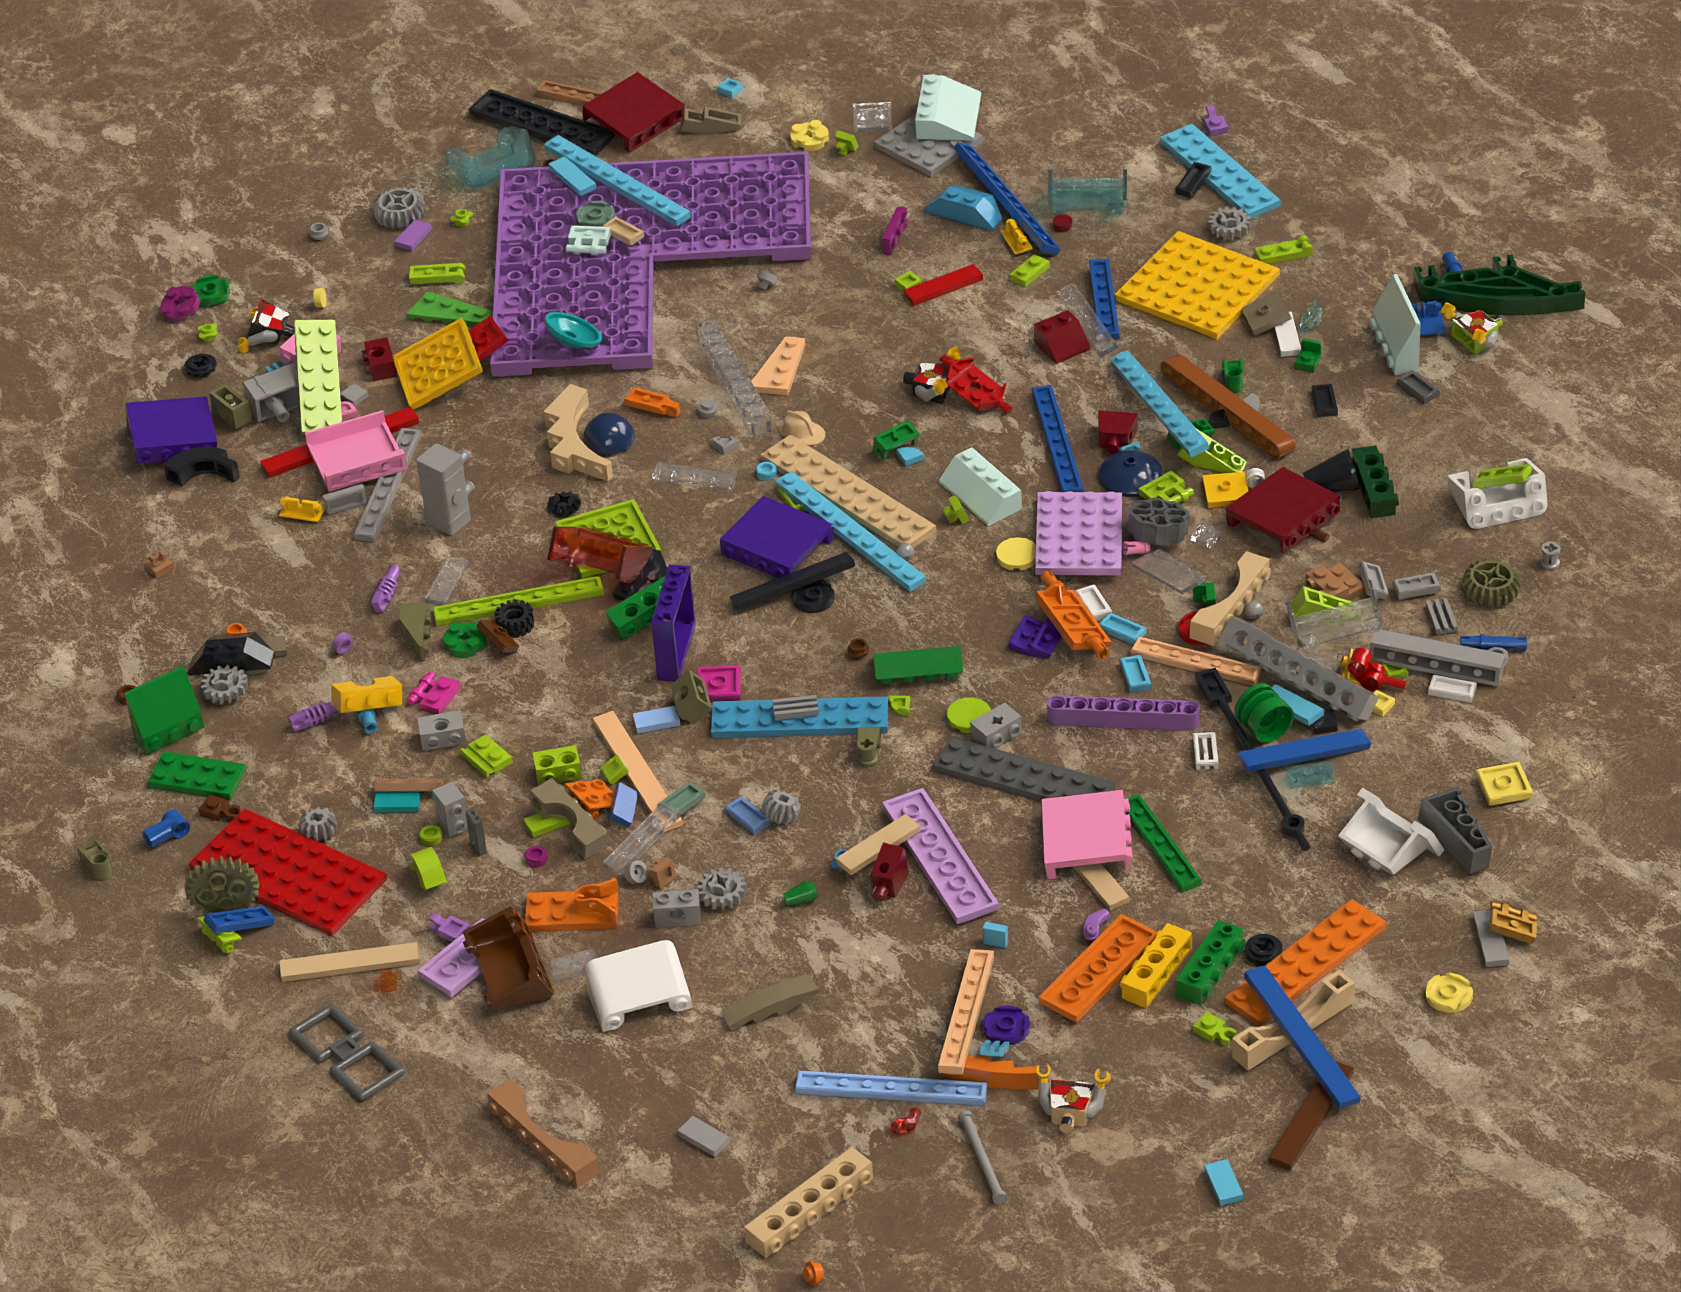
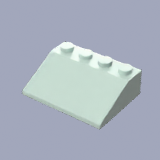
M924 75L915 119L916 139L974 141L981 92L943 75Z
M1394 274L1374 306L1372 319L1369 320L1371 330L1375 331L1377 343L1381 344L1383 356L1386 355L1388 367L1392 368L1395 375L1407 374L1412 370L1414 372L1419 371L1421 323L1398 275Z

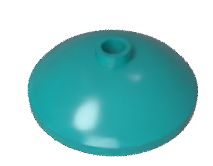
M551 312L544 319L547 330L567 348H593L601 343L602 335L599 330L577 316L563 312Z

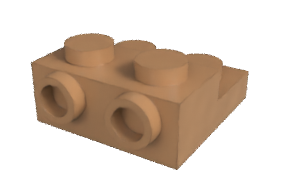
M1341 563L1328 569L1321 565L1306 573V587L1348 601L1366 592L1363 582Z

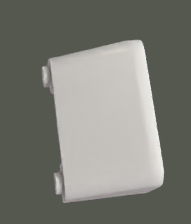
M663 940L589 961L585 966L588 996L603 1032L619 1028L624 1022V1013L668 1002L670 1009L673 1011H684L693 1008L682 967L674 944L671 941Z

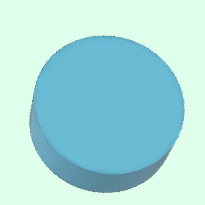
M772 462L758 464L756 467L757 478L763 481L774 479L777 476L776 465Z

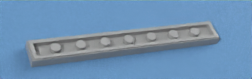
M401 428L395 441L399 450L403 449L405 453L407 468L422 436L421 430ZM406 470L379 477L355 530L354 540L375 542Z

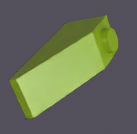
M1302 586L1290 604L1293 618L1300 622L1328 624L1360 622L1362 620L1359 604Z

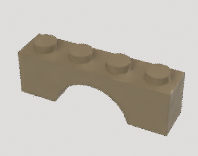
M551 778L530 790V805L543 818H563L575 827L572 831L571 846L585 860L607 847L608 834L606 829L599 825L592 815L579 805L575 798H571L561 784H557Z

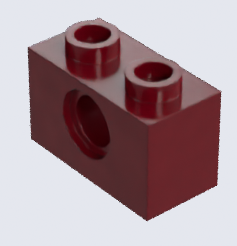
M388 337L364 342L365 350H362L363 361L366 362L367 375L371 374L373 382L397 377L395 361Z

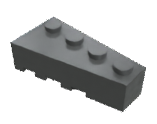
M1458 786L1422 798L1418 820L1424 827L1434 833L1441 845L1469 874L1489 868L1492 845L1483 829L1478 826L1475 814H1471L1467 800L1461 796L1462 791Z

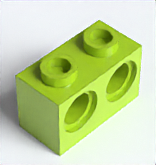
M576 745L532 752L538 786L551 778L556 783L582 779Z

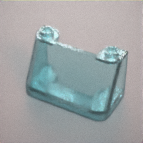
M509 126L500 130L496 137L498 147L469 157L467 152H463L458 148H450L443 151L445 160L470 188L478 189L497 182L501 177V169L532 168L535 165L536 157L527 129Z

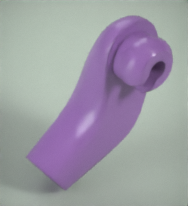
M1103 908L1086 917L1083 936L1086 940L1095 941L1099 937L1100 925L1111 918L1107 909Z

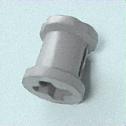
M1549 541L1541 546L1543 557L1540 560V564L1546 570H1555L1560 565L1558 554L1561 551V547L1556 542Z

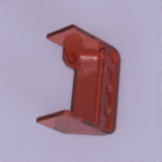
M554 527L547 560L564 561L565 566L577 568L578 565H587L615 573L616 580L631 583L632 580L638 578L650 559L654 546L586 527Z

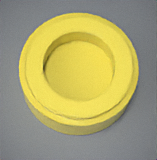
M316 288L313 292V301L317 308L326 307L327 299L324 288Z

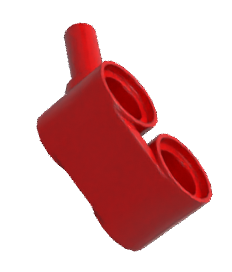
M1359 647L1354 650L1347 668L1364 689L1374 692L1379 690L1383 684L1405 689L1407 681L1386 676L1384 666L1371 662L1372 653L1368 649Z

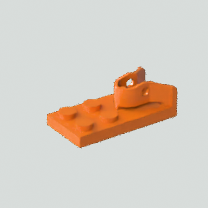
M612 878V880L599 884L583 885L576 891L527 893L525 922L531 932L617 929L619 901L617 879Z

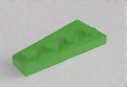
M427 291L407 313V320L414 321L415 318H421L424 322L430 323L433 320L442 321L443 324L449 325L463 318L467 327H474L488 316L493 318V311Z

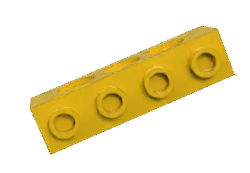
M1169 923L1165 925L1162 931L1159 930L1152 944L1146 946L1142 957L1134 962L1132 970L1128 975L1123 976L1120 982L1122 999L1147 1009L1191 951L1192 932Z

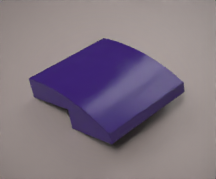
M1024 615L1007 648L1033 657L1050 658L1062 636L1051 620L1046 618L1045 622L1041 623Z

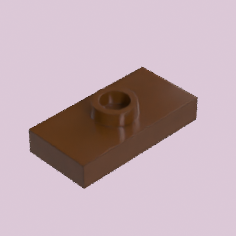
M479 620L476 627L502 653L517 652L520 646L507 634L506 629L499 626L494 620Z

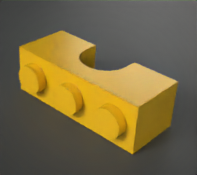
M393 676L373 678L372 685L370 686L356 685L352 681L331 684V705L340 713L402 705V684Z

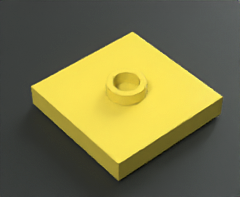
M1520 762L1476 769L1477 780L1489 806L1533 798V791Z

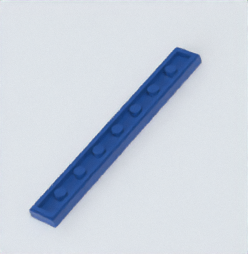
M1052 385L1031 388L1033 400L1061 492H1084Z
M1264 965L1245 971L1244 978L1338 1109L1360 1103L1361 1096L1268 968Z

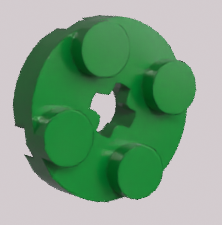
M205 275L198 278L194 286H190L194 288L200 299L199 307L203 308L208 305L226 303L228 301L230 286L228 280L224 277L219 279L218 275Z
M453 622L445 632L443 641L446 651L447 649L451 651V655L467 658L476 655L475 652L479 649L481 651L485 649L487 637L476 627L478 622Z

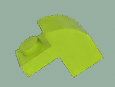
M432 847L410 854L412 859L408 861L410 869L416 871L422 889L427 890L447 882L440 860Z

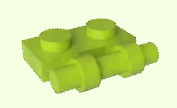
M1170 471L1140 487L1139 495L1145 500L1160 498L1166 501L1184 503L1190 496L1194 495V491L1191 487L1184 490L1185 481Z

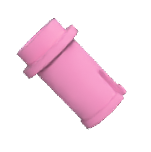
M1125 541L1122 544V550L1127 549V551H1123L1124 555L1141 554L1143 556L1150 552L1151 545L1147 542Z

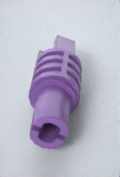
M392 564L388 567L386 575L380 578L375 588L371 604L376 613L385 610L397 589V579L401 574V570H399L400 568L397 565Z
M320 702L297 712L288 719L291 729L295 732L310 728L313 725L319 724V722H324V720L327 721L331 718V715L339 711L331 705V702Z

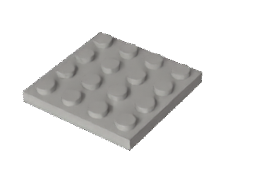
M914 114L876 140L875 148L932 177L959 158V154L954 149L957 142L975 147L983 142V135L975 131L974 141L916 139V114Z

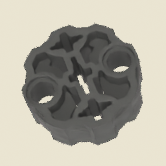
M1160 498L1138 500L1133 502L1131 508L1128 509L1126 531L1135 540L1140 542L1152 543L1154 545L1180 543L1184 540L1185 535H1188L1190 513L1181 504L1174 501H1166Z

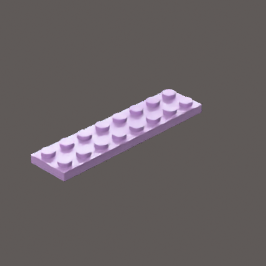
M924 788L882 802V808L891 822L907 814L920 825L921 831L904 841V843L957 924L999 910L998 901Z

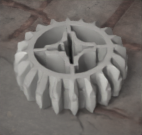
M390 188V191H383V194H379L374 199V217L385 228H407L413 221H420L424 217V199L413 188Z

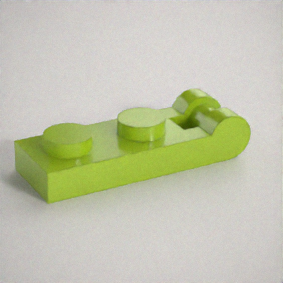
M1302 235L1297 240L1256 247L1255 256L1258 261L1272 264L1311 256L1314 249L1309 244L1308 237Z
M462 263L410 266V284L443 282L463 284L465 282L466 267Z
M1530 464L1485 469L1479 473L1472 486L1473 488L1483 490L1485 487L1490 486L1502 487L1506 484H1523L1533 470Z

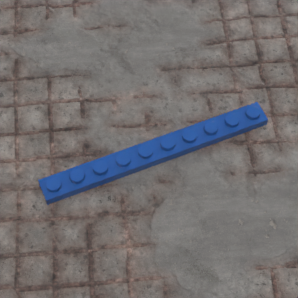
M957 142L954 149L959 154V158L968 164L967 167L974 171L976 178L985 184V188L991 191L994 198L1003 205L1002 208L1009 212L1011 218L1021 226L1020 229L1029 235V239L1039 247L1038 250L1046 255L1049 253L1058 255L1061 248L974 147Z

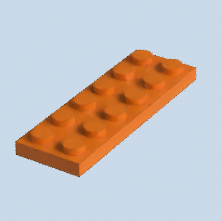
M1121 914L1039 996V1003L1078 1023L1132 968L1134 962L1142 957L1146 946L1152 944L1157 932Z

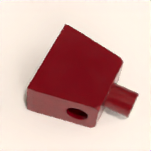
M1098 410L1099 447L1106 448L1107 452L1114 454L1118 452L1119 448L1131 444L1138 430L1137 413Z
M883 842L871 872L874 889L872 897L875 900L884 901L886 896L894 898L898 895L909 874L904 847Z

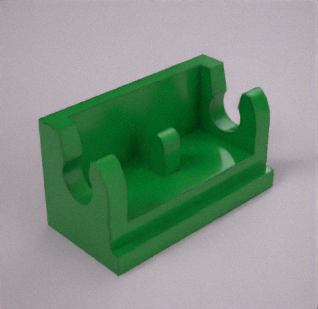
M906 420L874 436L873 452L875 454L881 452V460L887 458L889 451L911 441L912 445L916 444L920 433L909 420Z

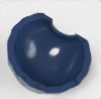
M607 412L593 417L588 422L583 435V443L587 448L601 457L628 450L635 439L634 429L626 418L616 413Z

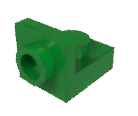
M1303 338L1301 341V351L1295 361V369L1315 372L1322 358V342Z
M1214 582L1194 583L1193 601L1202 602L1203 608L1215 605Z

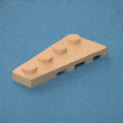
M785 337L750 382L748 391L788 396L805 347V338Z

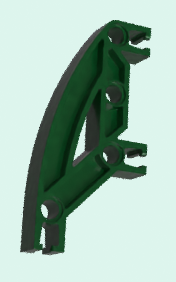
M1507 255L1506 266L1500 265L1501 258L1497 256L1493 257L1492 269L1486 267L1448 272L1441 278L1438 277L1434 265H1428V276L1425 277L1420 273L1422 272L1421 267H1414V286L1419 299L1425 303L1431 301L1441 302V307L1445 303H1449L1456 308L1455 310L1465 312L1480 310L1485 314L1494 315L1550 314L1582 310L1585 307V291L1581 290V281L1559 284L1518 268L1513 255Z

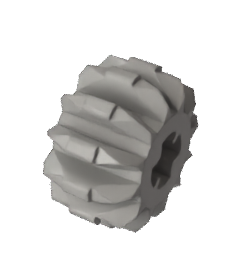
M774 790V792H768L765 796L761 811L764 813L765 818H770V822L774 821L778 825L780 823L788 825L789 823H794L797 819L801 804L798 802L797 797H792V793L788 794L784 790L782 792Z
M319 806L315 810L309 808V812H303L302 818L299 819L300 833L317 842L321 840L327 842V838H333L334 832L337 831V821L334 813L330 812L328 808L321 810Z

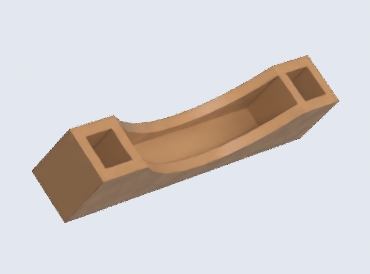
M510 1078L487 1093L489 1102L487 1106L491 1114L497 1115L508 1129L514 1130L522 1142H527L535 1154L541 1155L546 1159L552 1169L556 1168L566 1182H571L576 1188H579L600 1174L598 1157L584 1144L571 1143L548 1135L531 1120L527 1112L525 1093Z

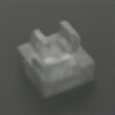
M1204 521L1200 522L1196 527L1197 530L1191 534V542L1207 550L1220 539V532L1215 530L1213 525L1210 527L1205 525Z

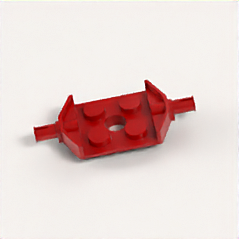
M946 354L941 356L939 361L948 367L947 371H949L946 383L952 390L979 411L992 408L997 409L999 407L1006 414L1011 412L1013 407L1003 399L1006 383H1004L1003 387L997 384L973 365L974 358L953 361ZM970 387H976L978 390H972Z

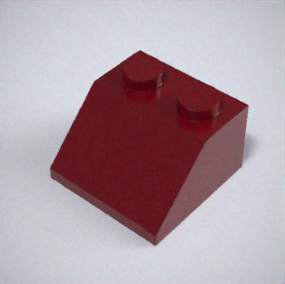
M1069 310L1034 324V343L1055 364L1090 350V345L1079 320Z

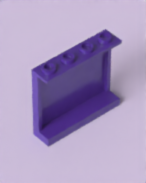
M207 396L126 403V422L129 424L135 464L166 462L174 455L191 448H217V439Z
M762 496L720 538L721 555L779 578L792 573L820 542L830 544L834 540L833 525Z

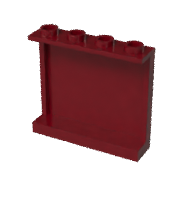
M636 72L582 106V118L584 121L593 118L623 139L624 150L631 153L680 122L685 104L639 72Z
M1282 467L1226 507L1227 525L1234 527L1243 522L1280 541L1281 552L1285 553L1309 536L1315 529H1318L1340 513V495Z

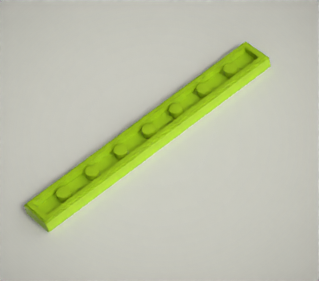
M600 576L432 608L437 627L453 622L459 623L495 616L494 613L497 606L501 607V603L507 604L508 600L511 603L514 602V599H518L519 603L523 600L525 604L528 602L533 609L604 595Z

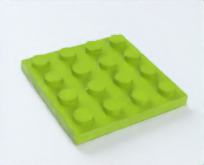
M634 499L555 521L556 529L582 579L630 565L642 545L661 551Z

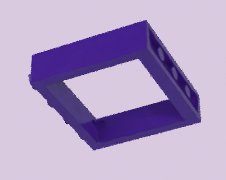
M669 564L651 621L657 680L675 682L680 678L695 629L696 619L690 566Z

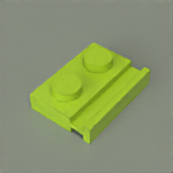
M486 734L468 744V748L460 749L461 756L486 778L490 777L489 774L497 773L513 763L512 756Z

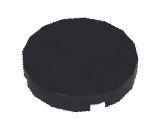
M819 580L793 590L792 600L794 606L806 613H817L831 607L835 600L834 588H831V584L824 580Z

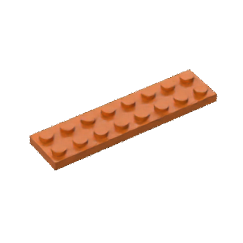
M1351 899L1273 959L1266 967L1293 1002L1385 930L1387 922ZM1247 981L1225 997L1226 1005L1258 1027H1261L1272 1018Z

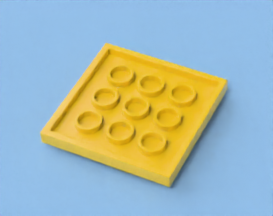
M463 318L454 321L393 355L408 404L413 410L483 372Z

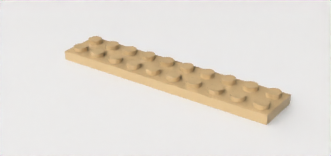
M792 435L787 436L761 454V461L774 463L777 471L783 475L792 471L849 517L897 547L902 542H906L914 548L937 532L936 525Z

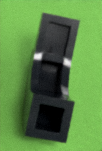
M216 447L191 448L174 455L163 464L166 479L179 486L185 485L197 475L206 473L217 474L233 482L240 478L237 462L228 458L227 450Z

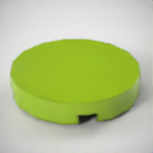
M973 697L962 698L949 706L947 710L948 723L953 729L957 728L960 729V732L971 733L970 722L991 711V709L981 699Z

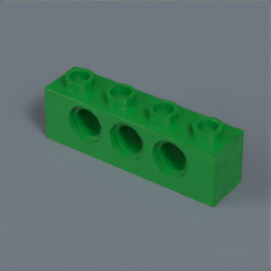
M665 576L605 611L609 625L621 640L651 625Z

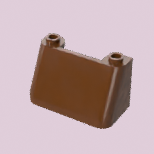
M512 906L462 931L465 937V941H463L464 947L469 954L473 953L476 956L488 989L485 990L484 1000L489 1009L502 1010L544 1000L555 994L533 935L526 922Z

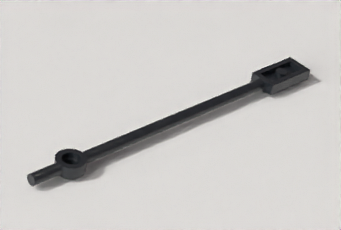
M1212 668L1195 673V680L1211 707H1220L1245 751L1254 749L1228 703L1232 702V695L1217 669ZM1256 770L1283 816V833L1288 836H1294L1303 851L1309 850L1310 844L1303 834L1304 819L1300 815L1290 812L1267 770Z

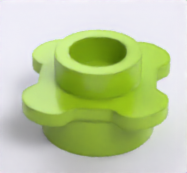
M458 209L455 211V215L451 216V221L455 222L459 227L467 226L470 224V217H473V212Z
M205 324L199 326V338L205 342L215 340L218 336V331H216L217 325Z

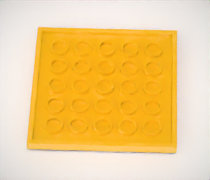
M1177 231L1114 294V299L1119 303L1218 339L1243 313L1242 307L1253 303L1280 275V268Z

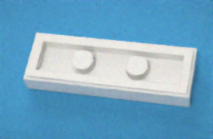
M1289 312L1291 320L1274 327L1281 357L1297 356L1301 351L1292 312Z

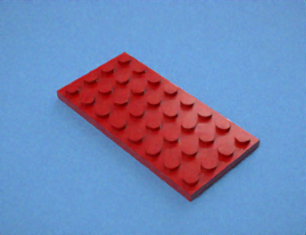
M246 808L189 862L190 870L194 871V865L202 867V860L210 863L211 857L215 861H219L220 856L223 857L224 861H227L229 857H232V862L241 859V865L248 863L249 868H254V874H258L259 890L258 897H255L256 901L331 936L387 880L385 872L311 838H307Z

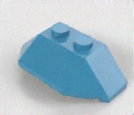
M959 185L943 190L934 196L924 207V212L994 231L1002 221V216L993 195Z

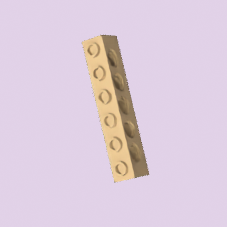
M851 1147L744 1226L746 1243L765 1259L771 1254L778 1252L783 1245L791 1239H795L807 1227L814 1225L819 1218L827 1212H831L843 1200L850 1198L859 1188L867 1185L873 1179L872 1162L855 1148Z

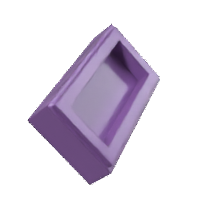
M419 220L413 221L395 240V247L413 251L432 230V225Z

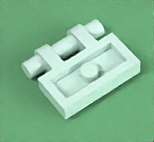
M571 226L566 252H572L574 255H581V253H591V255L597 256L598 254H606V246L601 245H608L611 235L610 227Z

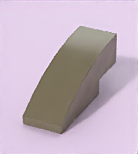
M705 106L703 112L684 108L681 118V131L689 133H723L741 129L742 114Z

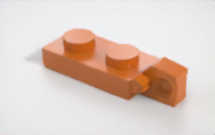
M636 387L624 399L626 406L661 415L667 414L670 417H678L681 413L680 403L673 402L669 399V396Z

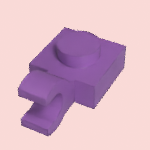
M1214 105L1205 106L1208 114H1205L1204 126L1209 135L1215 136L1228 133V125L1223 115H1216Z
M433 913L428 918V921L433 922L429 929L438 932V936L450 942H453L462 935V931L470 928V924L452 915L445 919L439 914Z

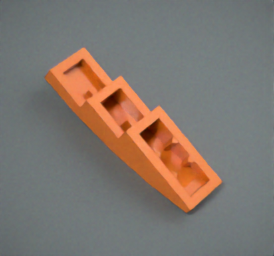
M985 1055L967 1056L962 1075L942 1073V1077L955 1081L985 1082L988 1084V1088L1012 1090L1038 1089L1039 1078L1036 1074L1037 1066L1014 1067L1013 1060L989 1062V1056Z

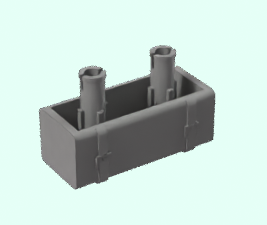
M296 362L265 374L254 376L252 379L243 382L245 399L249 401L251 414L258 423L274 416L278 418L279 422H285L290 417L288 411L299 407Z
M434 444L417 458V473L421 485L423 511L428 525L448 535H454L471 520L468 495L475 491V486L471 481H465L463 466L471 456L464 448H461L456 453L440 444Z

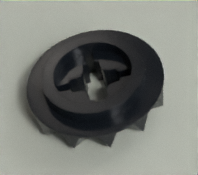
M209 354L193 355L184 364L187 374L193 375V377H202L205 374L210 375V372L215 371L217 366L216 359Z
M562 491L560 494L555 493L554 496L549 497L548 509L555 515H571L581 507V499H579L578 494H573L572 491L568 493Z
M1258 934L1248 939L1245 944L1247 958H1252L1254 963L1261 961L1264 965L1266 961L1271 962L1283 952L1281 941L1275 936Z

